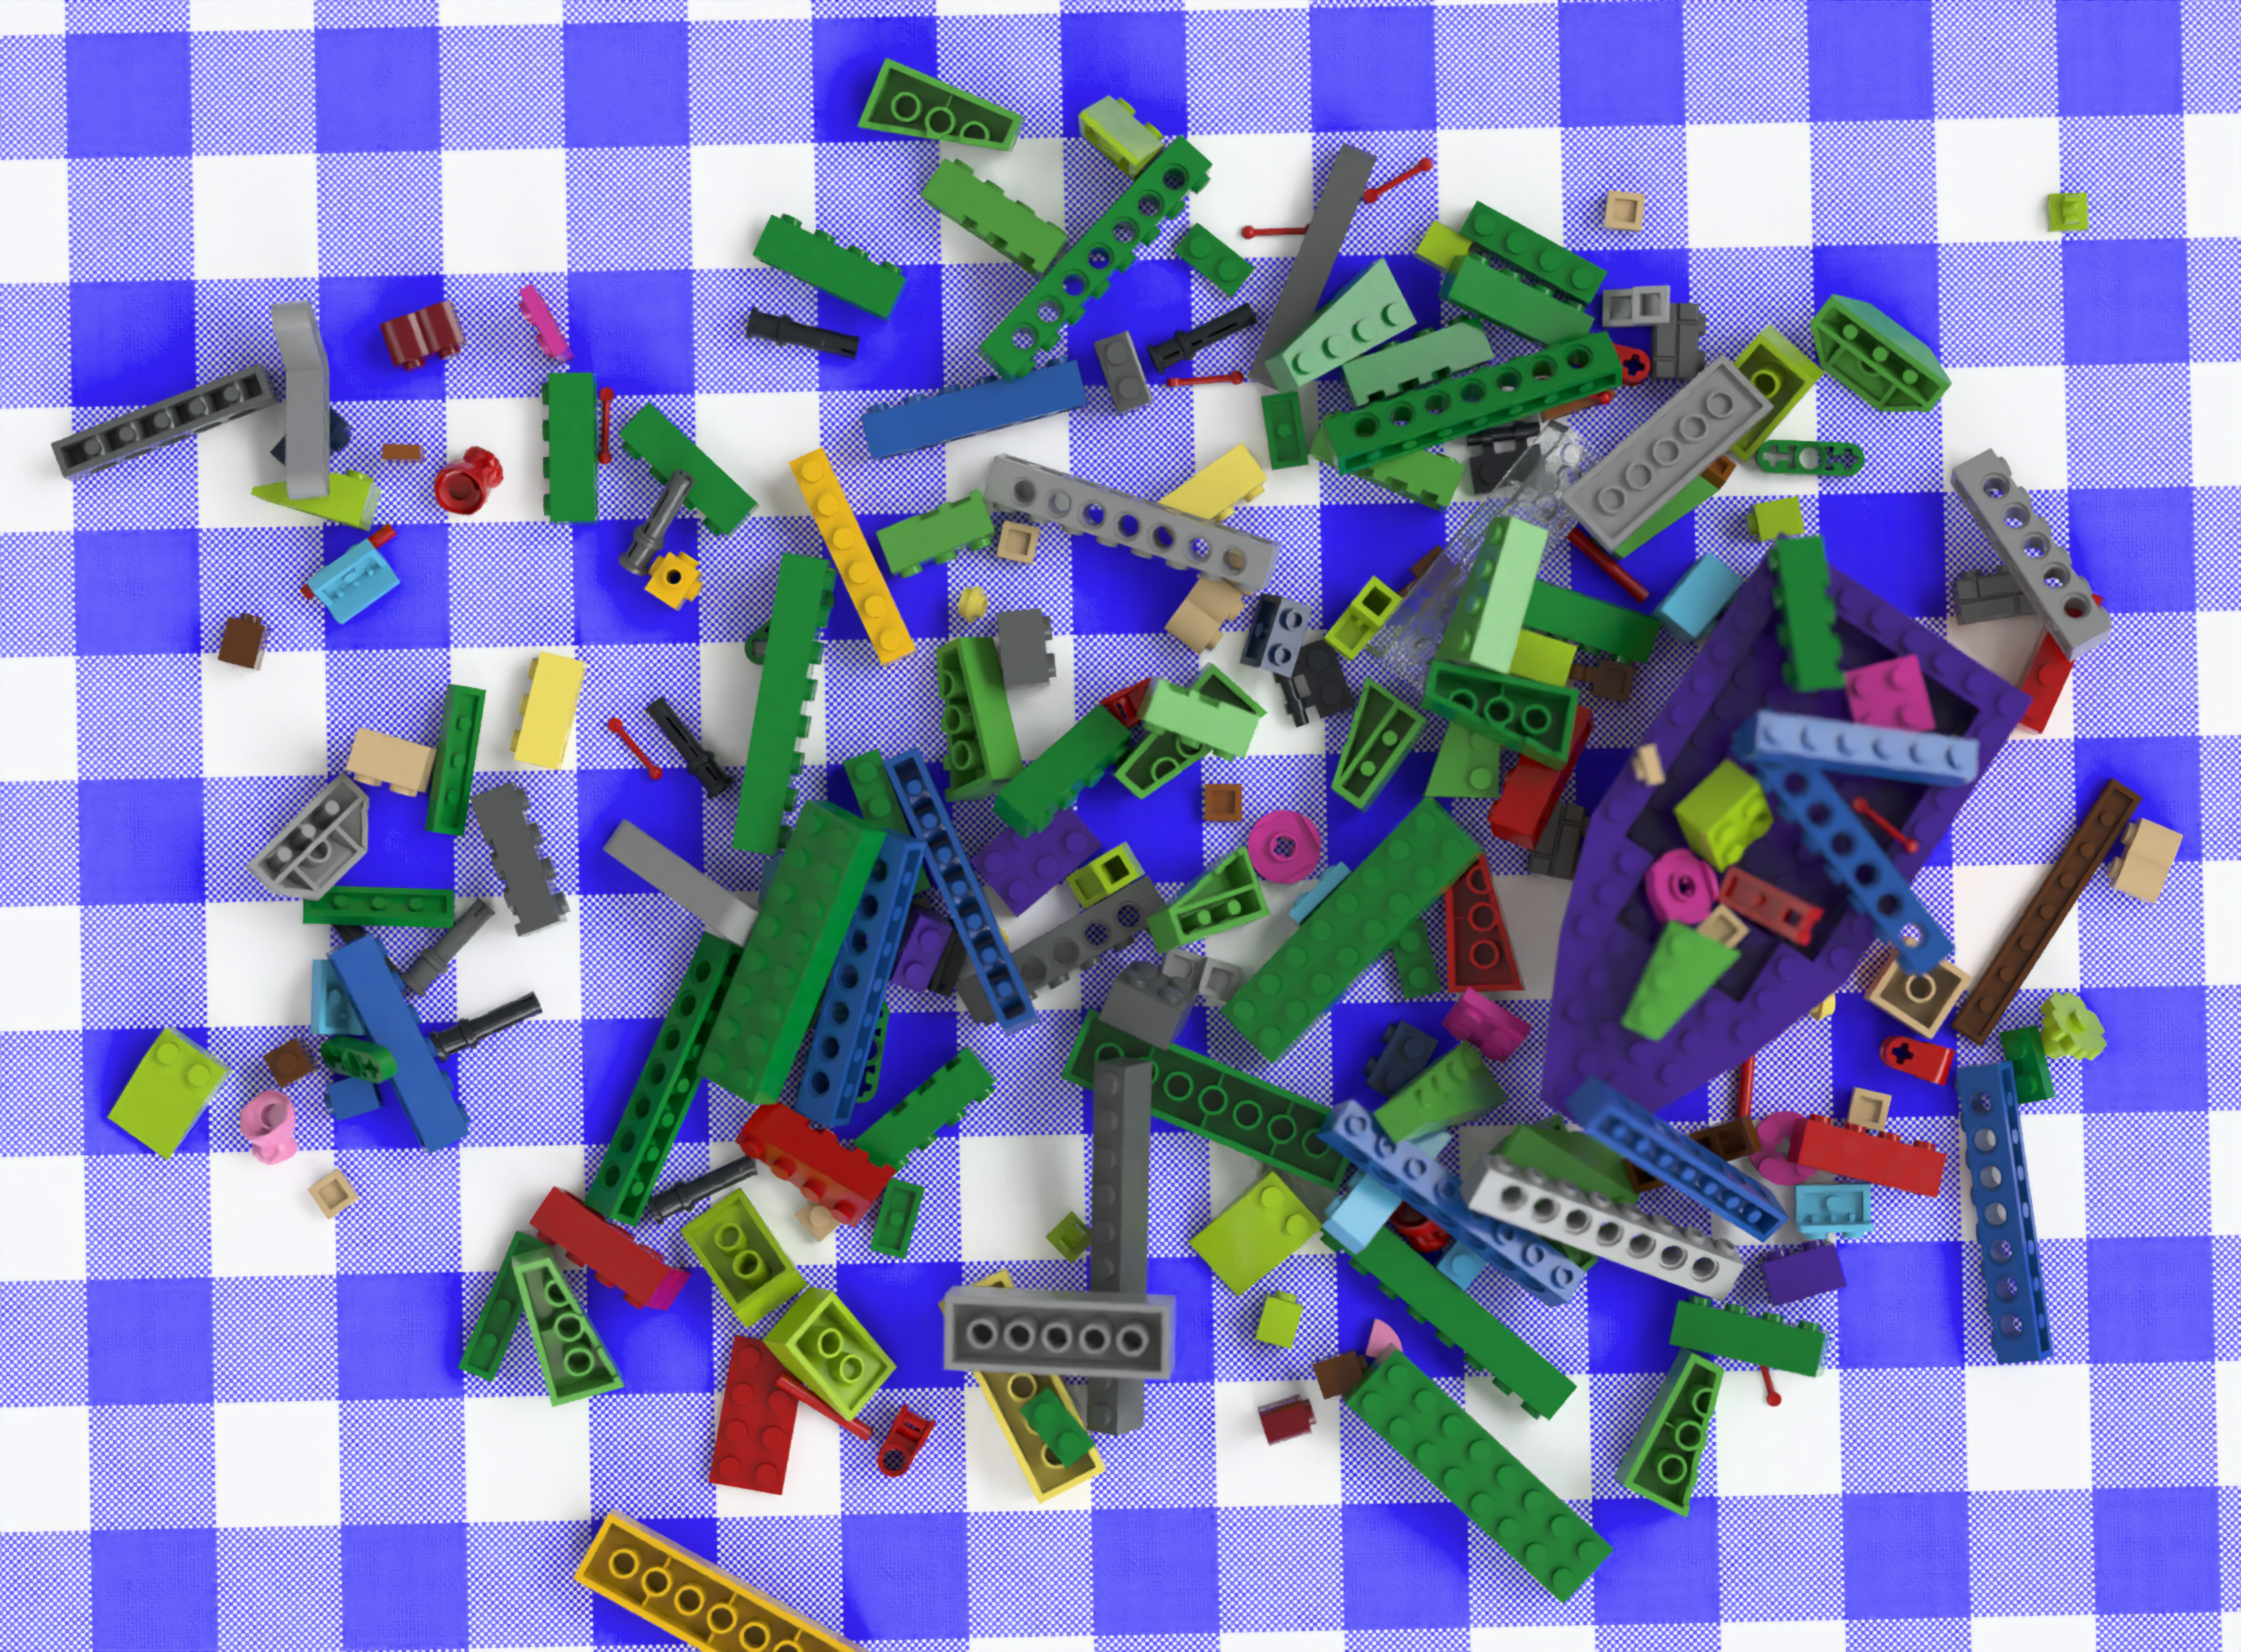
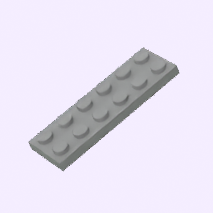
M1721 354L1560 496L1559 502L1611 554L1773 410L1774 406Z

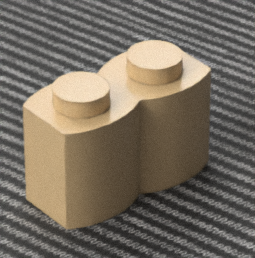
M1201 576L1164 629L1199 655L1205 648L1212 652L1224 635L1219 629L1228 618L1234 622L1246 604L1241 601L1245 592L1236 588L1226 578L1219 582Z
M2145 818L2136 819L2134 824L2129 822L2121 837V843L2125 844L2123 853L2120 858L2114 857L2107 872V877L2111 878L2109 887L2148 904H2155L2176 857L2183 834Z

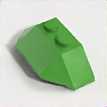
M1832 294L1810 322L1821 368L1880 412L1919 411L1929 413L1952 384L1931 349L1871 303Z

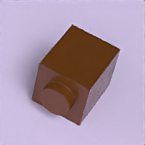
M241 612L239 619L228 617L218 660L260 671L271 628L261 625L263 618Z
M303 1037L294 1038L263 1055L280 1088L289 1087L320 1070Z
M1354 1348L1312 1361L1324 1400L1347 1393L1368 1368L1364 1354L1357 1356Z

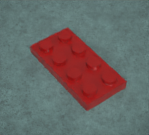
M735 1335L709 1483L782 1495L799 1400L774 1385L773 1382L781 1371L802 1384L803 1382L778 1360L762 1341L763 1339Z

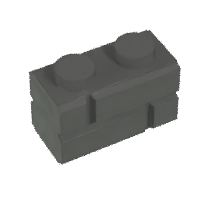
M1670 303V322L1668 324L1651 326V381L1691 382L1698 373L1705 369V351L1698 350L1699 336H1705L1706 314L1699 313V304Z
M1129 331L1094 342V350L1118 417L1153 405V398L1146 384V378Z
M2005 565L1996 566V574L1982 576L1981 569L1960 572V580L1951 582L1958 626L2027 615L2036 611Z
M1563 802L1557 803L1535 850H1530L1526 872L1572 881L1581 853L1578 852L1581 837L1585 838L1590 816L1585 815L1586 807Z

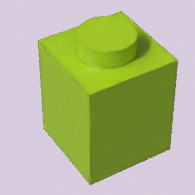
M1433 220L1414 257L1447 275L1454 257L1468 256L1469 252H1471L1469 248L1473 241Z
M1798 496L1754 504L1750 507L1751 514H1746L1749 536H1755L1756 544L1773 541L1780 531L1789 537L1805 533Z
M1276 1289L1275 1295L1266 1294L1254 1336L1255 1339L1288 1349L1292 1348L1303 1310V1304L1296 1302L1298 1295Z

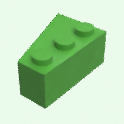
M976 489L969 492L970 496L952 503L948 501L938 505L937 509L912 516L877 531L876 534L893 576L901 574L902 579L909 578L923 572L921 565L935 560L937 566L957 559L956 552L970 547L971 552H976L991 546V538L996 537L997 534L980 490Z

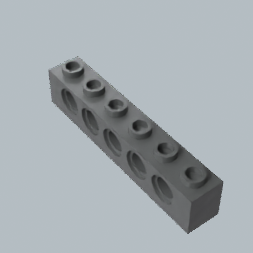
M259 363L50 444L63 478L74 482L280 403L268 369Z
M1149 875L1011 953L1021 977V968L1026 961L1035 960L1042 966L1043 973L1038 981L1029 982L1022 977L1032 1001L1038 998L1035 990L1046 984L1049 985L1051 990L1070 980L1067 974L1070 970L1080 965L1084 972L1103 961L1099 954L1111 947L1115 953L1121 951L1135 942L1132 935L1142 929H1145L1148 935L1151 933L1146 919L1159 909L1164 902ZM1125 905L1135 906L1140 914L1138 923L1132 927H1125L1118 920V911ZM1099 923L1106 928L1107 939L1103 944L1092 945L1087 941L1085 932L1091 924ZM1060 942H1068L1075 949L1074 959L1069 963L1062 964L1054 958V947ZM977 973L954 985L975 1024L984 1021L987 1027L998 1021Z

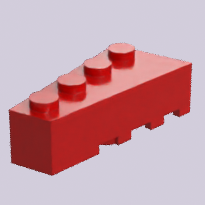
M1485 851L1445 892L1448 993H1464L1468 987L1476 992L1526 990Z
M553 1186L529 1222V1224L538 1229L536 1236L552 1247L559 1244L566 1249L567 1252L564 1256L577 1266L583 1268L587 1264L594 1269L596 1273L593 1277L603 1285L611 1289L616 1285L626 1292L623 1299L634 1307L641 1310L645 1306L667 1311L692 1274L682 1267L667 1266L663 1263L665 1258L663 1254L641 1242L637 1245L633 1242L635 1237L632 1233L613 1222L608 1224L604 1221L606 1219L605 1215L585 1205L583 1200L568 1190Z

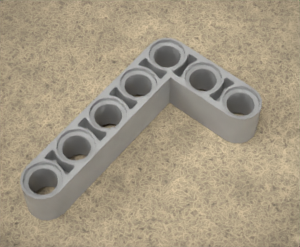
M310 300L275 303L271 305L272 325L286 370V483L290 500L329 496L330 381L326 350Z
M623 818L603 847V850L713 929L745 948L760 911L737 898L650 835Z

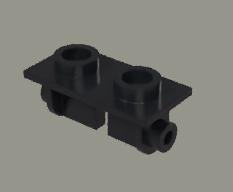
M947 918L953 926V930L927 990L951 997L967 950L953 919Z

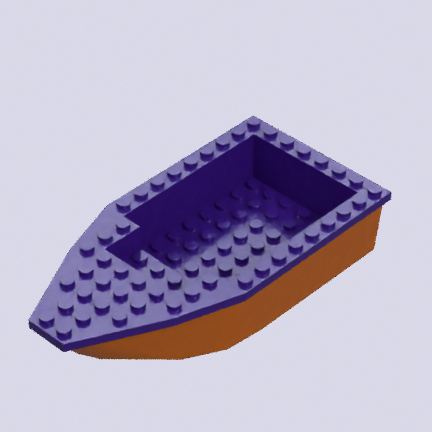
M1780 531L1773 541L1790 537ZM1772 543L1768 549H1773ZM1767 551L1635 748L1638 749L1654 744L1664 781L1645 786L1644 779L1637 780L1632 764V758L1637 757L1636 750H1634L1590 816L1559 931L1539 1094L1540 1101L1579 1127H1581L1565 1101L1591 1075L1654 1114L1753 1057L1844 986L1876 939V936L1870 929L1874 925L1866 912L1860 915L1847 899L1851 893L1842 882L1838 885L1834 883L1823 868L1828 863L1819 852L1812 854L1800 839V836L1804 834L1795 821L1789 824L1780 814L1776 807L1780 804V801L1772 791L1768 794L1763 791L1774 820L1766 834L1756 838L1744 850L1740 859L1733 864H1729L1722 872L1718 871L1710 863L1708 864L1715 874L1718 892L1732 865L1822 909L1823 913L1819 921L1815 920L1809 931L1812 936L1808 945L1801 944L1726 906L1749 929V932L1732 948L1741 954L1658 1041L1618 1024L1665 925L1657 919L1655 910L1650 903L1644 874L1649 866L1663 854L1677 849H1686L1694 852L1687 843L1674 809L1727 758L1751 777L1757 773L1749 761L1743 764L1735 756L1730 748V745L1734 742L1729 736L1744 725V721L1769 706L1775 714L1853 724L1843 686L1792 693L1791 685H1784L1782 663L1788 662L1786 647L1780 648L1778 642L1777 625H1782L1783 622L1781 609L1775 610L1773 604L1772 587H1778L1776 572H1770ZM1827 562L1830 586L1825 588L1826 595H1831L1835 610V624L1830 626L1831 633H1836L1837 639L1840 641L1842 653L1839 663L1835 664L1837 673L1848 672L1916 654L1935 725L1934 729L1918 733L1978 741L1976 778L1959 788L1819 769L1910 887L2034 699ZM1794 773L1787 774L1783 781L1785 790L1792 795H1797L1802 789L1801 778ZM1859 797L1864 798L1872 811L1906 838L1916 840L1918 842V850L1912 854L1907 853L1902 843L1867 815L1855 812L1852 808L1853 801ZM1811 804L1807 810L1808 820L1815 825L1822 824L1826 818L1825 809L1820 804ZM1840 833L1835 834L1830 842L1832 851L1837 855H1844L1849 849L1847 837ZM1696 852L1691 854L1692 856L1696 857L1699 861L1704 860ZM1859 864L1854 871L1856 882L1863 886L1871 882L1873 877L1871 868L1866 864ZM1678 880L1677 888L1683 895L1687 891L1686 884H1680ZM1884 894L1879 898L1877 904L1879 911L1885 916L1891 915L1896 909L1895 899L1889 894ZM1712 902L1711 914L1722 904L1721 902ZM1793 910L1788 923L1795 926L1800 913ZM1705 920L1685 927L1695 931Z

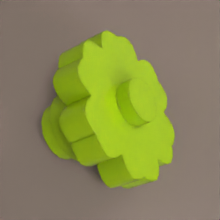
M2054 992L2040 1006L2045 1016L2042 1019L2044 1026L2041 1028L2040 1037L2044 1052L2048 1057L2057 1059L2070 1055L2077 1060L2087 1058L2092 1061L2107 1046L2106 1040L2102 1036L2105 1030L2097 1015L2087 1010L2085 1003L2070 992H2065L2063 995L2059 992Z

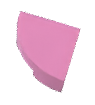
M1374 1319L1365 1355L1377 1358L1391 1342L1403 1352L1401 1342L1395 1331L1379 1319Z

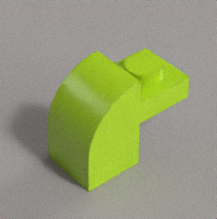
M1373 575L1322 640L1352 662L1403 598Z
M1126 841L1065 879L1085 910L1141 877L1145 872Z

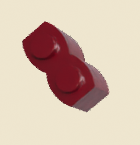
M450 300L380 324L394 367L397 369L404 368L406 373L426 367L425 360L435 356H439L440 360L458 356L461 354L460 348L468 345L454 303Z
M1300 1394L1257 1407L1269 1446L1312 1433L1310 1426L1317 1424L1309 1399L1302 1400Z

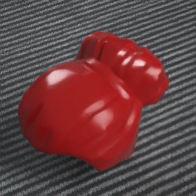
M471 446L465 451L462 459H457L447 464L436 475L434 479V492L438 504L451 513L473 515L487 502L491 489L496 488L502 483L504 479L502 465L499 459L490 451L479 446Z
M1404 1200L1401 1201L1389 1217L1397 1231L1408 1237L1409 1244L1416 1252L1429 1253L1437 1251L1440 1247H1444L1451 1238L1449 1233Z

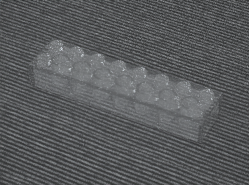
M1551 419L1363 649L1411 692L1421 697L1426 670L1437 654L1484 541L1486 529L1493 517L1512 516L1549 531L1539 564V571L1579 522L1559 502L1560 496L1603 458L1570 427Z

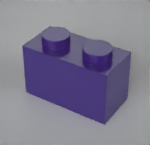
M912 902L910 903L890 975V983L921 994L925 993L953 930V926L944 914Z
M1809 1239L1801 1242L1802 1249L1788 1252L1787 1247H1781L1765 1252L1767 1258L1758 1260L1769 1303L1773 1306H1778L1846 1287L1833 1242H1824L1823 1239Z

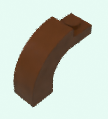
M1750 1115L1730 1121L1718 1122L1684 1134L1727 1162L1763 1150ZM1627 1157L1622 1159L1635 1194L1668 1185V1183Z

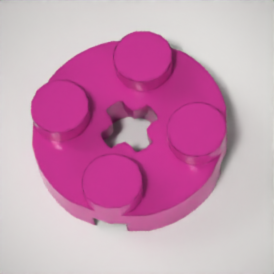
M1277 810L1266 814L1255 823L1248 836L1247 852L1253 868L1260 876L1273 883L1290 884L1304 879L1314 870L1320 858L1322 843L1316 826L1309 818L1295 811ZM1281 836L1286 841L1292 839L1295 844L1290 849L1292 855L1288 858L1283 853L1276 855L1274 852V848L1278 846L1276 839Z
M1677 849L1661 855L1649 866L1644 874L1650 903L1655 910L1657 919L1664 924L1667 920H1673L1683 926H1690L1701 922L1711 914L1712 902L1717 901L1718 884L1712 868L1705 860L1699 861L1691 855L1694 852L1686 849ZM1678 880L1680 884H1686L1687 891L1683 895L1677 888Z
M1773 1112L1763 1118L1755 1128L1763 1150L1749 1155V1159L1759 1174L1774 1184L1784 1186L1799 1184L1817 1172L1816 1169L1788 1163L1782 1153L1776 1152V1145H1781L1783 1138L1788 1137L1791 1142L1796 1118L1808 1119L1796 1112Z

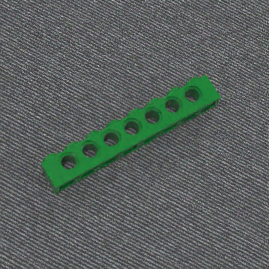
M1180 134L980 344L977 354L1009 384L1017 376L1023 380L1036 366L1037 363L1033 359L1041 350H1044L1046 353L1050 352L1062 337L1058 332L1067 323L1073 327L1087 312L1083 306L1092 297L1099 300L1112 285L1108 281L1117 270L1123 274L1137 259L1133 253L1142 244L1148 248L1162 232L1158 227L1167 217L1171 221L1176 219L1187 206L1183 200L1192 191L1198 195L1212 179L1208 174L1213 164ZM1168 175H1174L1181 180L1182 187L1177 190L1169 189L1164 184L1163 178ZM1144 201L1153 203L1157 208V214L1153 216L1142 214L1138 204ZM1117 228H1126L1131 232L1133 239L1129 242H1120L1114 237L1113 231ZM1093 254H1100L1106 258L1108 265L1105 268L1096 269L1090 265L1088 257ZM1069 280L1077 281L1082 286L1083 292L1079 295H1070L1064 290L1063 284ZM1042 307H1051L1056 311L1058 318L1052 322L1043 321L1038 315V310ZM1018 333H1024L1032 339L1033 344L1029 348L1022 349L1014 344L1012 337Z
M1607 330L1597 334L1587 333L1577 340L1563 345L1553 344L1538 353L1528 356H1515L1506 363L1491 368L1481 367L1471 374L1460 378H1447L1432 387L1422 390H1409L1400 397L1385 402L1375 401L1365 408L1354 412L1335 414L1329 420L1323 421L1325 441L1338 475L1342 476L1622 386V365ZM1574 364H1582L1585 367L1577 369L1571 366ZM1540 375H1545L1550 378L1546 380H1539L1536 377ZM1503 387L1514 388L1511 391H1502L1500 389ZM1468 398H1476L1479 401L1469 403L1465 400ZM1434 409H1440L1444 411L1440 414L1430 413V411ZM1397 421L1408 422L1407 424L1401 426L1394 424ZM1362 432L1373 433L1371 436L1368 437L1359 436V434Z
M704 931L586 1197L585 1205L610 1219L637 1227L703 1076L695 1071L745 948L731 941Z

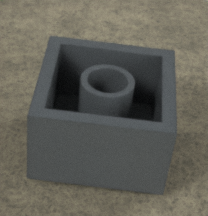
M1042 608L997 612L1004 687L1006 691L1050 686V678L1057 677L1054 653H1047L1046 641L1053 640L1050 616H1043Z
M1132 960L1114 980L1098 1019L1166 1051L1184 1030L1200 991L1192 988V984L1181 977H1169L1158 972V968L1149 962Z

